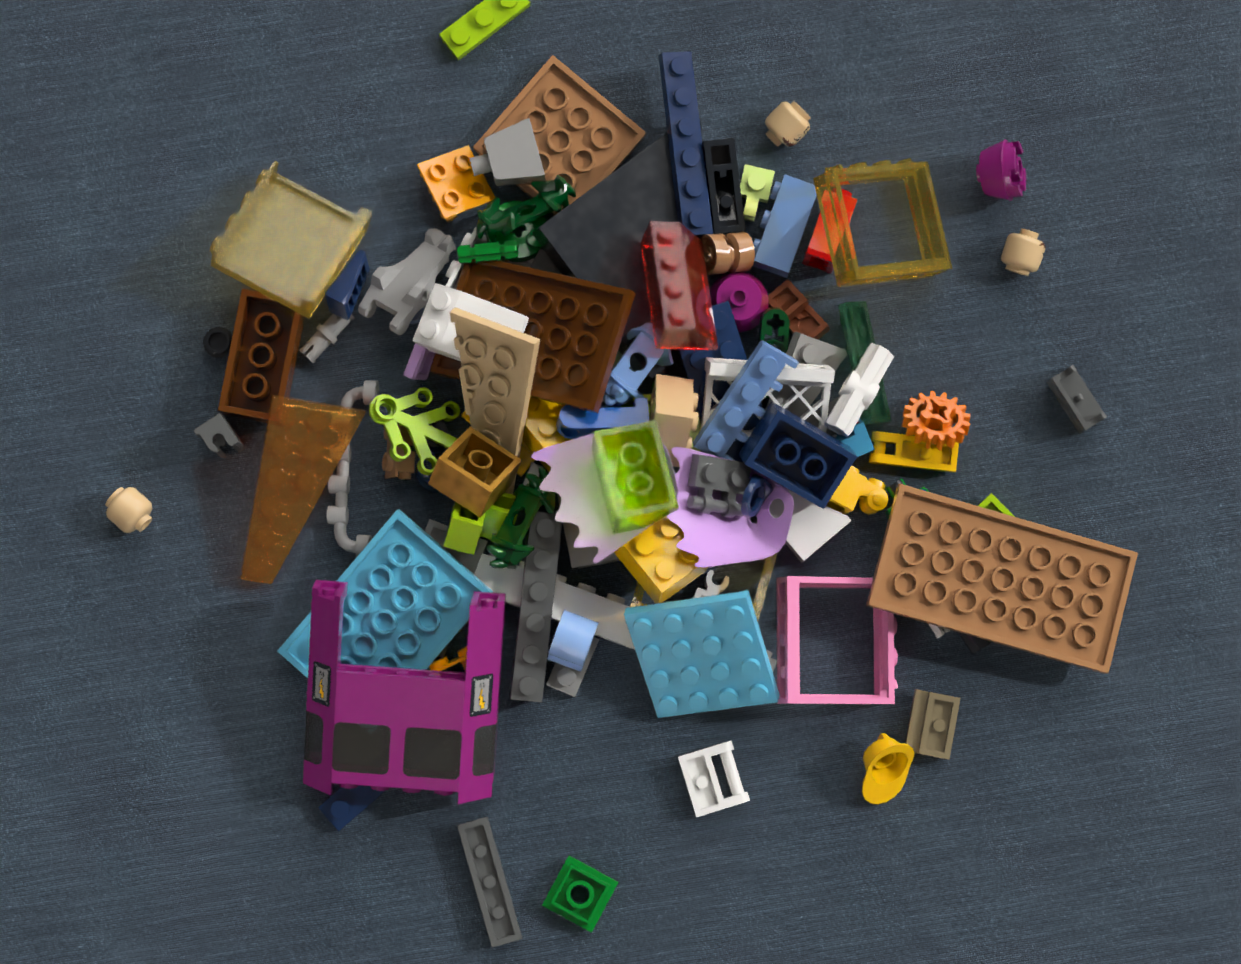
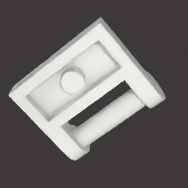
M732 740L678 757L696 817L750 801L748 792H744L731 751L734 750ZM720 754L732 793L730 797L723 798L711 756Z

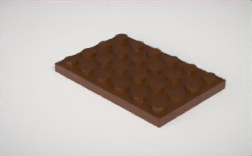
M475 259L472 260V263L464 264L456 290L529 317L524 333L540 339L530 397L599 413L636 293L625 288L497 260L476 263ZM435 353L430 371L437 375L460 380L459 369L462 367L461 361Z

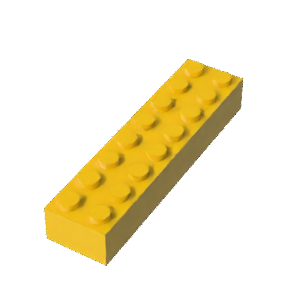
M530 397L523 442L532 453L552 445L573 440L561 436L556 427L559 413L565 405ZM540 461L545 469L550 472V466L546 462ZM666 514L614 552L655 604L662 603L705 573L708 568L696 567L695 564L699 562V557L677 548V544L684 538V532L678 525L669 520Z

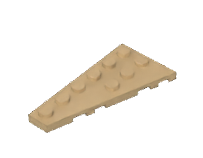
M455 307L450 311L451 323H455L457 336L454 338L455 349L459 350L462 366L459 369L465 411L466 415L470 416L471 427L519 458L540 339ZM516 475L505 493L513 495Z

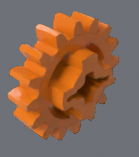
M930 391L928 397L923 393H919L917 399L912 397L909 399L908 405L904 407L902 427L907 428V436L915 435L914 443L918 444L923 441L927 449L932 444L936 445L938 450H942L944 444L952 449L954 448L955 441L962 443L964 436L968 435L971 416L965 413L966 405H957L958 398L954 397L949 400L945 392L939 397L936 396L934 391Z

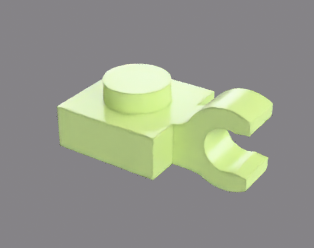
M745 164L740 183L741 197L746 198L743 212L744 220L754 222L758 202L768 203L775 171Z

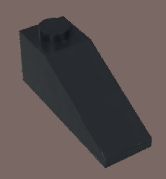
M734 138L703 141L714 234L745 231Z

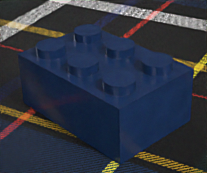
M772 401L739 452V456L745 465L822 509L825 508L857 458V455L850 446Z

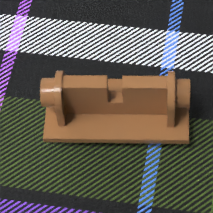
M397 424L403 441L409 446H414L407 428ZM384 428L387 452L384 453L382 458V469L385 471V479L398 477L399 473V479L411 480V474H414L415 452L411 451L409 457L402 462L394 461L389 453L392 445ZM396 447L397 454L404 456V450L401 447Z

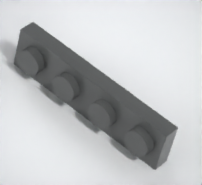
M488 816L457 825L492 948L523 939Z

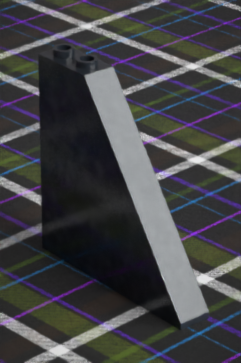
M668 133L532 233L562 275L625 288L636 293L618 349L622 356L636 338V336L630 340L627 338V333L631 329L640 327L647 322L657 324L664 319H673L696 311L692 237L680 238ZM669 327L668 335L670 340L668 345L670 346L673 362L676 360L680 364V357ZM634 353L631 355V368L634 372L644 369L646 360L642 354ZM655 364L642 383L650 379L655 381L656 374L667 375L670 371L667 366Z

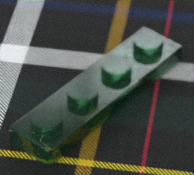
M866 301L845 302L838 305L840 323L843 327L851 370L856 369L869 344H875ZM883 377L878 384L880 388L870 406L866 410L864 409L861 414L865 425L884 424L892 421Z

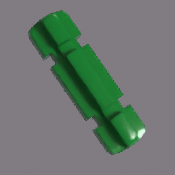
M515 240L504 241V244H500V242L474 244L475 247H471L470 244L460 245L457 248V257L460 264L472 263V260L475 259L476 263L501 260V257L516 259L519 255L518 244Z

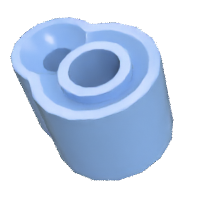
M564 610L547 660L581 672L599 622Z

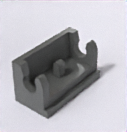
M1074 365L1046 382L1079 434L1107 418Z
M220 413L193 430L211 451L223 459L226 458V454L221 450V446H226V442L239 453L247 449L230 422Z

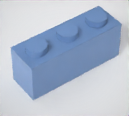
M785 174L782 183L775 182L770 199L775 200L772 211L765 210L760 227L765 229L762 239L755 238L753 243L755 250L754 267L785 278L788 277L820 186Z

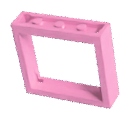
M807 576L776 578L777 687L780 694L777 704H895V688H898V684L894 679V666L897 664L898 654L896 648H894V635L897 632V620L893 613L873 608L874 695L800 694L799 588L871 589L873 578Z

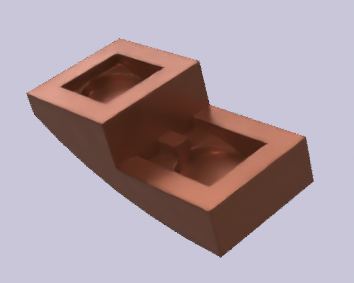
M789 279L768 295L770 308H780L788 315L790 320L789 330L792 334L796 331L819 340L830 331L829 325L809 305L806 297Z

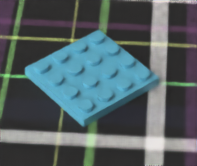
M748 591L625 609L624 618L657 718L770 704L779 701L780 694Z

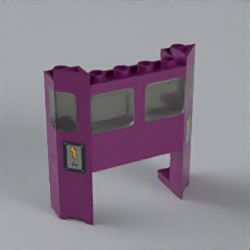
M316 580L312 587L303 784L329 795L332 793L334 783L339 784L342 788H356L358 785L371 786V789L378 791L389 790L390 787L402 788L404 792L408 793L434 790V793L438 795H451L453 792H459L458 804L492 797L506 593L474 591L469 610L466 673L340 664L343 603L347 596L348 582Z

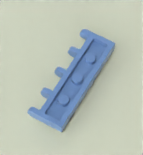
M761 340L694 439V447L704 453L733 460L726 454L735 439L743 443L747 441L748 435L741 430L753 413L759 417L764 416L766 411L758 405L770 387L778 392L781 391L783 385L776 378L784 366L787 364L795 369L799 362Z

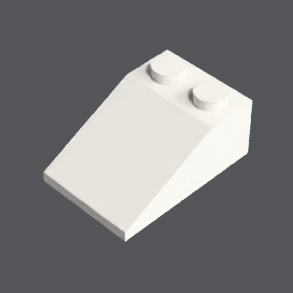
M435 283L412 341L427 348L428 351L461 361L459 350L455 349L454 338L457 336L455 323H451L450 311L455 307L522 333L525 331L529 317L468 293Z

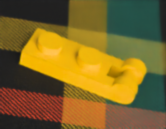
M879 431L872 432L871 441L874 442L873 447L875 450L869 454V463L950 473L956 472L959 443L956 441L952 449L946 444L943 445L942 450H938L936 445L933 444L927 449L923 441L918 444L914 443L915 436ZM886 443L895 444L894 455L885 454Z

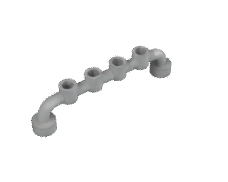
M365 380L363 386L349 390L341 400L340 413H333L331 418L332 432H339L338 444H331L330 462L337 463V475H330L328 480L329 493L336 494L335 506H328L327 523L334 525L335 540L338 545L347 552L355 553L356 557L372 540V536L357 535L356 541L348 538L346 533L349 520V465L352 457L350 445L351 432L353 430L352 406L358 399H363L364 405H370V402L380 395L378 380Z

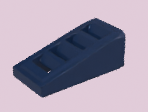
M359 250L325 292L329 311L345 320H349L370 271L364 251Z

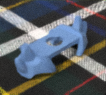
M670 318L664 319L657 324L647 322L640 327L631 329L627 333L629 340L635 336L636 338L611 371L603 397L606 405L620 407L633 398H645L637 388L655 364L660 366L673 364L670 346L668 345L670 340L668 332L672 322ZM634 353L642 354L646 360V365L641 371L636 370L633 372L629 369L631 366L630 357Z

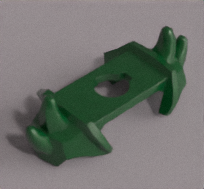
M556 175L555 180L532 181L531 185L539 192L537 196L504 211L499 210L500 198L495 197L483 211L477 210L479 216L476 227L477 237L482 239L486 232L491 242H497V232L507 236L515 228L553 211L559 213L562 211L561 208L564 209L569 206L568 195L573 198L576 197L575 189L563 177ZM534 209V211L528 215H518V213L522 210Z
M542 467L538 470L539 477L531 473L525 475L529 483L518 486L517 490L513 493L516 499L497 534L492 533L490 541L494 543V546L489 545L487 549L496 558L489 563L493 568L501 569L506 567L508 569H516L517 564L535 549L533 545H523L522 540L539 508L544 505L549 514L554 513L555 492L543 491L539 488L542 481L548 475L547 471ZM525 508L524 521L520 525L514 526V517Z

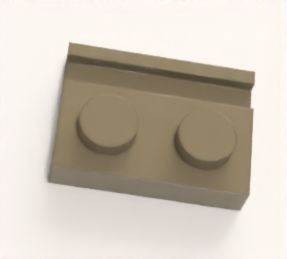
M915 689L905 744L911 746L914 753L950 760L961 698Z

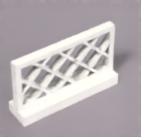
M705 358L704 370L706 371L701 429L720 402L712 393L713 380L727 381L731 386L732 381L735 380L747 360ZM799 363L794 369L786 364L776 380L781 384L789 385L795 393L780 405L771 394L774 389L770 387L764 398L768 395L774 403L785 409L799 397L808 408L800 418L805 420L813 414L819 421L818 428L826 432L827 426L824 423L828 418L831 383H834L835 370L829 365ZM794 385H802V387L797 390ZM811 386L822 387L821 399L811 407L802 394ZM713 399L716 404L711 408V400ZM819 407L820 416L815 412ZM754 428L752 430L742 429L741 431L749 437Z

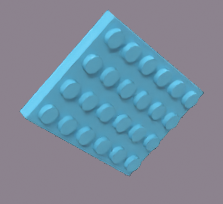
M398 509L337 580L338 582H348L347 596L343 603L340 664L427 670L428 666L436 660L469 621V610L474 591H493ZM311 612L277 651L307 678ZM360 724L370 734L373 733L379 726L374 724Z

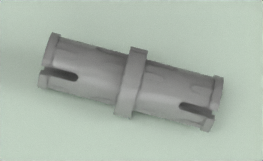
M332 314L323 325L319 324L316 327L317 332L299 351L314 364L315 360L331 343L335 344L338 341L336 337L355 317L351 314L349 320H345Z

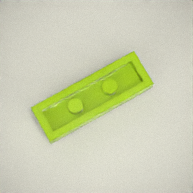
M483 0L442 31L439 36L459 61L529 8L531 4L529 0Z

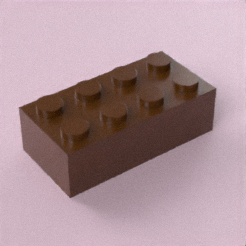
M242 288L218 411L222 415L284 426L307 310V304L303 299Z

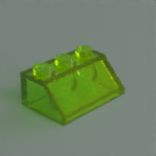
M656 420L594 431L591 449L613 534L645 528L679 509Z

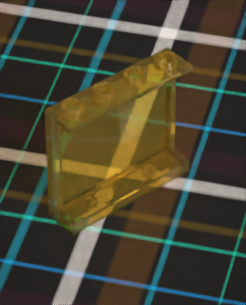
M274 161L268 170L263 169L259 174L255 190L253 192L248 191L245 194L239 213H233L225 226L226 232L223 236H217L211 244L209 250L212 253L211 267L310 319L325 296V292L335 281L369 229L372 212L363 207L360 208L356 215L278 174L279 162Z

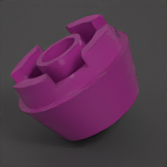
M1005 139L980 152L979 164L976 165V177L978 183L981 182L985 195L1012 201L1015 197H1023L1022 191H1026V168H1023L1022 160L1018 157L1019 154L1023 153L1019 141L1008 142Z
M746 272L722 275L712 284L707 296V307L729 301L738 332L749 331L759 325L760 317L768 309L769 305L768 294L762 282Z

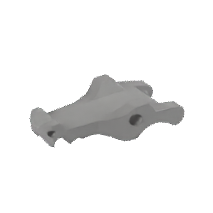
M429 229L425 234L424 242L406 259L393 266L378 267L372 274L371 285L359 305L358 312L370 318L374 315L377 306L395 315L389 325L390 331L397 335L405 333L417 312L426 307L435 284V279L444 265L449 262L450 253L453 250L457 251L452 237L445 235L439 229Z

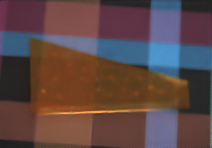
M272 395L240 573L241 580L267 584L273 583L366 414L365 410Z

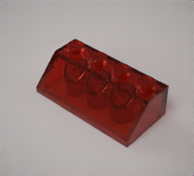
M650 221L641 240V249L656 349L717 350L718 342L702 241L680 222Z

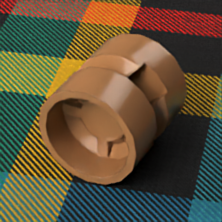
M734 232L725 235L721 233L706 234L699 240L697 256L701 270L707 275L724 274L726 272H747L753 266L755 250L753 241L746 232Z

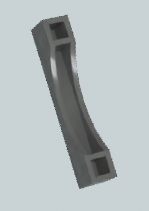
M538 511L526 533L525 545H533L535 549L524 558L520 612L508 695L511 700L542 703L562 527V522L555 520L556 513L549 514L548 512Z

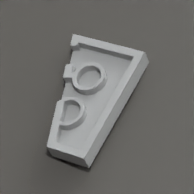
M794 331L786 354L796 359L800 364L829 365L836 371L850 351ZM782 384L783 388L780 392L773 390L771 393L780 405L795 393L789 385ZM794 385V387L799 390L802 385ZM811 386L802 396L811 405L821 392L822 387ZM798 397L785 409L800 417L808 408ZM769 398L766 409L772 401L771 398Z

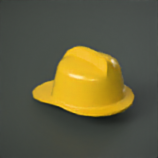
M881 733L877 741L867 747L863 755L866 774L862 784V794L865 800L871 804H881L888 802L901 791L914 758V751L911 746L899 743L887 734Z

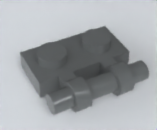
M693 454L688 485L698 487L697 496L691 495L688 497L687 506L704 514L717 512L721 516L733 518L735 515L743 516L741 504L737 503L735 499L736 493L744 494L749 484L751 468L745 465L744 462ZM713 490L722 491L720 500L712 497Z

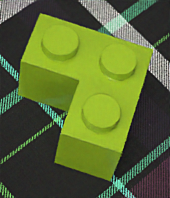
M504 492L481 518L457 502H454L443 547L474 555L479 536L491 540L492 533H498L516 496ZM517 513L516 516L514 517V520H513V524H514V525H515V521H516V518H517L518 513Z

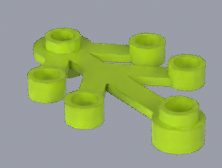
M421 387L413 394L398 399L386 394L376 396L370 402L369 414L374 422L384 426L392 445L389 451L391 458L394 461L402 462L411 453L410 446L402 439L397 425L399 424L407 428L420 459L417 463L418 471L423 475H431L437 459L432 455L425 438L447 449L457 438L430 424L441 420L453 421L460 414L459 405L454 401H447L437 409L411 416L403 412V410L413 406L424 408L432 402L433 395L428 388ZM418 393L425 395L426 402L419 400ZM379 407H385L388 415H383L379 411ZM446 407L452 408L453 416L446 413ZM396 447H401L404 450V456L397 454ZM424 460L432 464L431 470L425 468Z

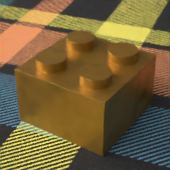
M470 426L438 458L428 484L481 518L511 486L522 460Z

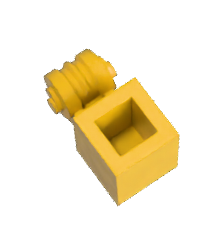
M851 466L826 506L846 515L854 510L859 500V507L862 512L869 515L875 514L883 510L888 504V495L885 491L886 485L875 478L867 480L865 476L859 474V470L856 467Z

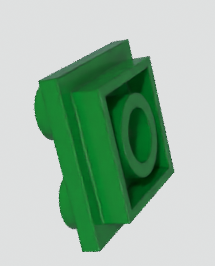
M569 855L542 906L592 933L619 882ZM577 885H583L589 890V898L584 903H577L571 897V890Z

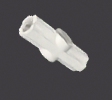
M870 343L866 348L856 369L851 371L839 391L840 397L824 423L830 430L845 437L852 433L862 412L870 406L880 388L878 384L894 358L889 350L874 343Z

